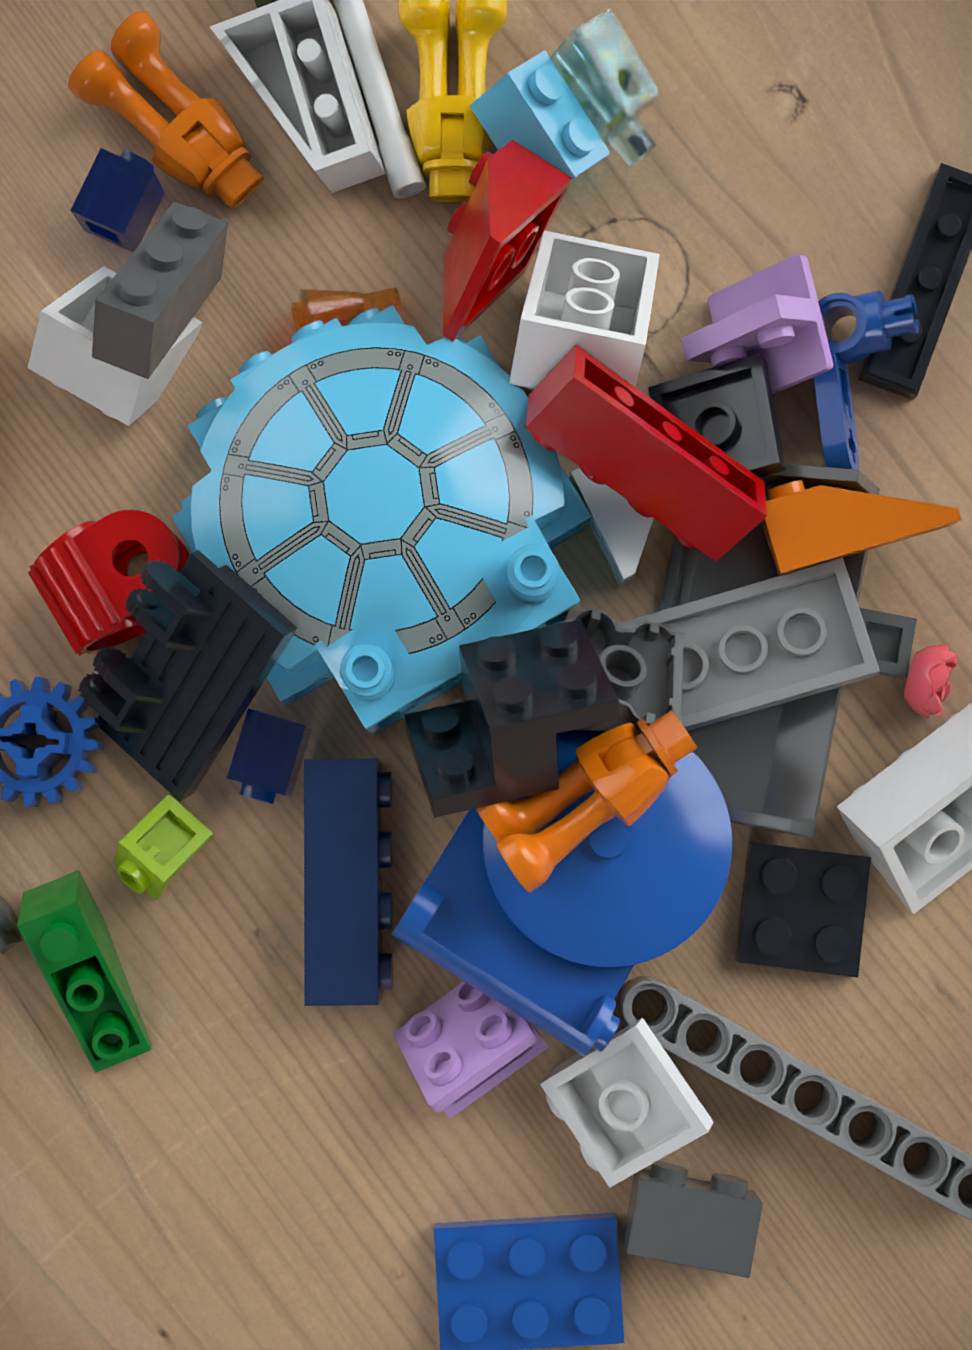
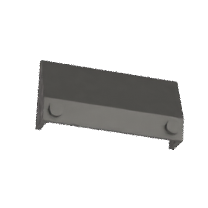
M785 464V471L760 477L764 481L766 501L770 500L768 490L799 480L803 481L805 489L822 485L879 495L880 491L860 470ZM762 522L717 562L699 549L691 550L685 547L675 536L660 611L778 577ZM868 551L843 558L857 602L859 601ZM842 686L687 731L698 747L693 753L704 763L721 790L731 823L813 839Z

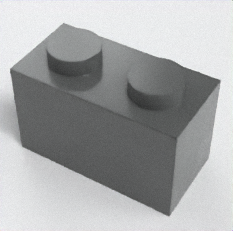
M657 1161L651 1165V1170L642 1169L634 1174L622 1237L627 1254L750 1278L763 1203L753 1190L747 1189L748 1181L718 1173L712 1174L711 1182L688 1178V1169L675 1164Z

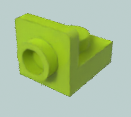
M168 794L119 841L113 860L117 866L116 872L131 890L139 894L145 891L153 899L158 900L165 893L169 882L210 842L213 833Z

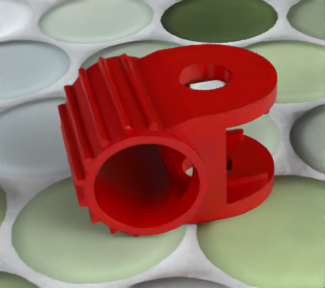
M122 510L111 513L97 522L87 521L81 523L53 541L38 556L34 564L29 566L31 570L27 573L75 654L81 656L85 653L90 654L100 651L101 648L105 649L107 646L111 648L147 632L136 621L135 617L130 616L131 614L126 611L127 607H125V601L134 588H146L145 584H142L143 580L140 579L141 572L134 576H128V566L131 560L140 554H148V563L149 561L162 560L166 564L169 563L171 567H175L176 572H181L189 557V553L182 541L156 516L140 510Z

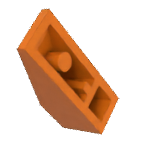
M799 480L767 491L770 499L766 501L767 517L761 522L777 575L781 576L953 526L961 521L962 518L959 508L822 485L805 489L803 481Z

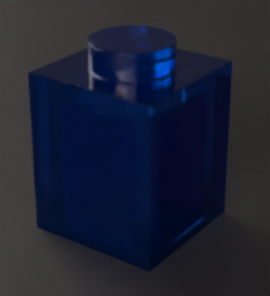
M100 148L70 211L84 231L134 252L141 243L165 192L153 171L154 166L146 159L129 151H122L121 155L118 156Z
M248 708L227 778L241 782L239 794L273 804L277 793L292 797L312 729L300 723Z

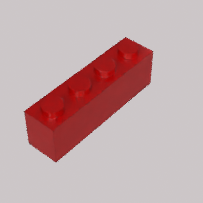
M577 344L529 394L525 428L530 431L533 438L542 447L550 451H559L579 465L584 475L592 482L599 485L606 484L626 498L629 505L638 514L646 518L653 517L673 531L676 538L685 547L691 550L699 549L717 562L767 517L765 485L762 479Z

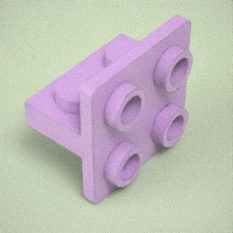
M795 254L710 295L708 306L712 324L681 338L686 361L709 362L712 364V368L760 353L767 362L772 394L823 374L833 368V360L808 258L804 255Z
M465 981L460 982L457 987L424 1011L414 1015L394 1033V1038L427 1103L436 1113L443 1110L450 1119L549 1048L533 1024Z

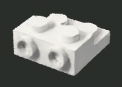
M643 1018L614 1034L602 1052L592 1047L585 1056L576 1053L556 1065L540 1083L546 1093V1100L551 1111L556 1117L566 1122L580 1143V1149L585 1161L593 1170L601 1174L609 1187L616 1185L708 1133L714 1123Z

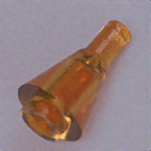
M397 287L360 294V292L300 289V301L291 303V312L296 332L312 322L322 321L323 324H326L336 317L341 326H347L355 317L372 308H378L381 312L393 305L396 311L401 310V299Z

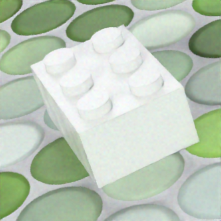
M544 231L520 320L509 384L523 386L533 391L577 344L636 387L646 346L660 254Z

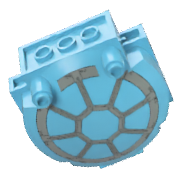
M393 305L381 312L378 308L369 309L355 317L347 326H341L337 317L326 324H323L322 321L312 322L298 330L291 338L292 344L273 355L269 351L261 352L246 360L239 367L240 374L230 379L235 388L228 398L221 397L204 405L196 413L198 419L187 425L200 446V452L210 467L211 472L192 486V494L180 504L183 510L171 516L192 552L196 550L201 551L218 568L224 565L229 566L298 628L267 676V680L280 702L288 706L335 678L363 726L373 736L402 720L404 714L417 711L462 684L459 645L485 640L489 637L504 636L546 627L554 623H564L576 614L581 600L558 564L551 549L589 527L592 518L561 467L556 451H550L542 447L533 438L530 431L525 428L528 396L519 385L509 384L510 376L501 369L482 336L479 335L469 342H466L465 338L451 341L444 337L427 345L414 326L404 324Z

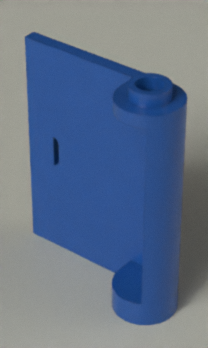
M476 809L469 810L391 936L582 1056L587 1055L592 1047L602 1052L609 1044L620 1024V1019L613 1015L616 1007L614 999L634 965L621 967L582 965L565 960L546 951L525 936L504 912L493 892L484 861V821Z

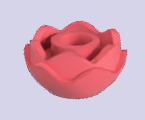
M947 645L929 646L916 652L908 673L904 699L911 709L929 719L930 715L942 716L943 708L941 702L949 696L951 691L949 678L951 670L957 665L958 659L956 657L957 654L949 651L950 646Z

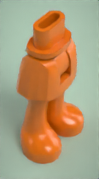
M146 11L133 13L116 29L111 39L112 55L127 72L149 88L177 117L169 123L130 85L116 63L101 50L89 53L75 66L69 77V90L86 104L106 106L134 126L155 148L151 161L163 172L193 189H203L207 197L217 194L231 209L237 208L264 180V177L249 163L251 154L245 148V142L229 112L218 99H201L167 66L160 56L161 31L155 20Z
M672 710L650 725H647L643 718L636 722L642 731L641 734L634 724L627 723L613 728L576 748L578 758L558 775L559 789L527 796L521 800H510L475 808L498 841L496 845L505 862L528 893L533 892L545 883L555 866L605 822L617 817L626 827L631 826L664 791L669 779L678 772L674 764L698 749ZM595 791L587 800H585L582 804H580L569 814L561 818L553 825L539 832L542 828H544L548 823H550L553 819H555L558 815H560L564 810H566L577 800L587 795L588 793Z

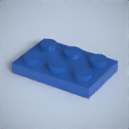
M615 1213L434 1223L440 1350H521L624 1343L617 1219Z

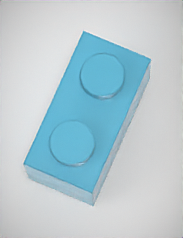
M545 50L508 72L469 105L498 150L513 139L572 177L571 181L610 154L607 146Z

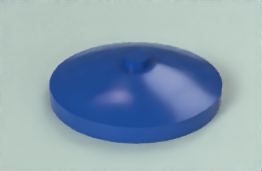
M570 730L557 733L558 775L578 758L576 748L606 731ZM693 752L674 764L678 772L669 779L664 791L631 826L626 827L617 817L599 826L555 866L545 883L531 893L524 889L512 873L496 845L498 841L484 823L483 852L490 884L504 912L525 936L546 951L568 961L595 967H621L646 962L664 955L687 940L702 926L719 901L727 881L732 857V830L728 809L721 790L710 771ZM592 791L587 795L583 796L582 798H580L579 800H577L566 810H564L560 815H558L555 819H553L550 823H548L544 828H542L539 832L553 825L561 818L569 814L580 804H582L585 800H587L595 791Z

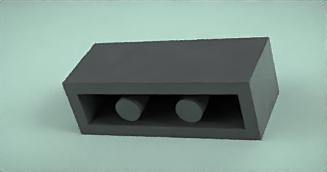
M173 201L95 300L92 358L149 379L220 281L228 222L205 214L200 209L184 206Z

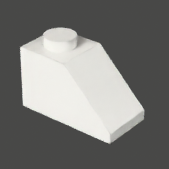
M580 468L571 471L569 480L592 516L589 526L619 587L629 583L636 572L654 518H646L638 514L629 505L626 498L606 484L599 485L592 482L584 475Z

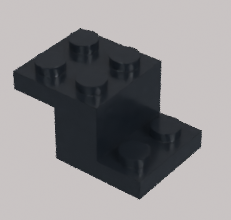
M581 619L459 645L464 701L404 714L406 733L433 816L436 818L559 789L556 734L619 720V700Z

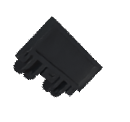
M199 550L190 554L181 572H176L175 567H171L169 563L166 564L162 560L146 563L140 577L143 580L142 584H145L146 588H134L125 601V607H127L126 611L131 614L130 616L135 617L136 621L147 632L132 658H127L126 653L124 654L120 649L117 650L114 647L109 648L107 646L105 649L101 648L97 652L92 664L95 666L94 670L98 674L94 672L87 674L81 681L80 688L78 689L84 701L89 702V706L99 714L98 718L101 723L99 728L179 802L195 792L298 629L229 566L224 565L218 568Z

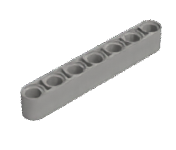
M637 976L628 981L621 989L618 999L619 1011L628 1026L639 1020L632 1014L631 1005L635 996L643 990L653 989L659 991L663 998L662 1011L653 1020L645 1022L663 1048L962 1217L972 1220V1198L960 1200L958 1196V1187L961 1180L972 1173V1155L657 978ZM698 1020L712 1021L715 1026L716 1036L711 1046L699 1051L689 1049L685 1036L691 1024ZM754 1050L764 1051L768 1056L769 1063L766 1073L757 1080L743 1079L740 1074V1063L743 1057ZM806 1081H817L821 1086L820 1101L809 1110L797 1109L794 1104V1095L797 1088ZM860 1112H872L875 1124L870 1135L862 1140L851 1139L848 1127L852 1118ZM925 1142L928 1155L924 1164L915 1170H906L903 1163L905 1151L914 1143Z

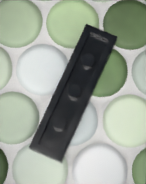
M943 163L936 170L888 299L890 301L904 298L906 295H913L918 314L913 317L914 320L917 319L919 322V332L917 334L909 333L891 337L890 350L869 354L860 374V381L911 400L917 397L972 249L971 173Z

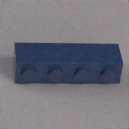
M377 758L304 759V1006L379 1005L382 1000V990L393 989V954L382 953V929H392L393 898L392 892H382L381 868H392V832H381V808L392 807L391 772H381V761Z

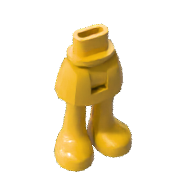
M399 0L398 16L400 23L416 40L419 54V101L407 109V120L417 158L420 164L423 165L422 174L429 177V199L435 202H469L475 189L469 183L472 171L480 158L487 151H490L492 140L469 105L486 92V57L489 42L506 23L507 0L456 1L458 95H447V49L450 30L449 0Z

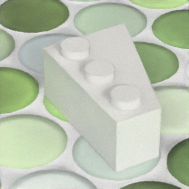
M278 0L210 26L307 162L332 193L386 174L339 19L329 0Z

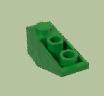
M75 871L23 892L17 927L94 1072H99L151 1051V1041L107 925L80 871Z

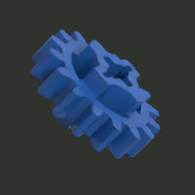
M35 676L31 690L28 689L23 681L14 679L10 681L11 696L7 697L0 693V751H6L16 763V775H14L4 763L0 752V785L4 784L0 799L6 802H14L23 792L24 806L38 807L42 793H44L45 798L50 804L57 805L63 803L61 788L65 787L76 793H80L84 789L82 782L77 777L81 771L97 773L99 768L88 760L90 752L104 750V743L90 738V732L96 730L101 723L99 718H84L83 713L87 710L89 702L84 701L82 696L68 701L72 686L59 682L50 693L49 680ZM53 706L61 710L67 717L73 733H66L56 722L57 711L53 710ZM21 708L20 717L4 729L3 727L9 717ZM38 734L46 736L47 739L59 741L58 745H46L45 748L40 747L35 750L27 748L26 745L15 743L16 739L27 740L28 737H35ZM66 755H71L66 766L52 777V767Z

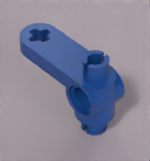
M880 290L856 296L847 293H833L818 301L833 360V368L830 371L814 377L823 453L827 467L859 470V450L848 364L861 361L871 353L890 350L891 337L909 333L917 334L919 332V322L917 319L914 320L913 317L918 314L912 294L906 295L904 298L885 301ZM846 316L856 317V328L853 334L846 340L832 341L831 331L834 324Z

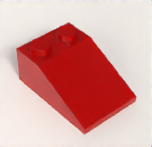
M513 139L495 154L487 151L480 158L469 179V183L475 187L469 202L464 201L461 203L447 227V231L453 237L443 258V336L451 341L459 337L526 272L542 240L543 233L547 230L572 180V177Z

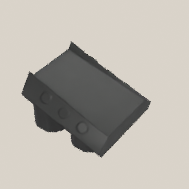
M593 608L579 610L571 621L581 619L618 697L619 720L574 730L607 732L620 725L632 723L642 733L636 722L643 718L646 724L650 725L671 710L681 722L684 633L672 632L665 625L651 621L638 623L633 629L618 628L613 617L605 611Z

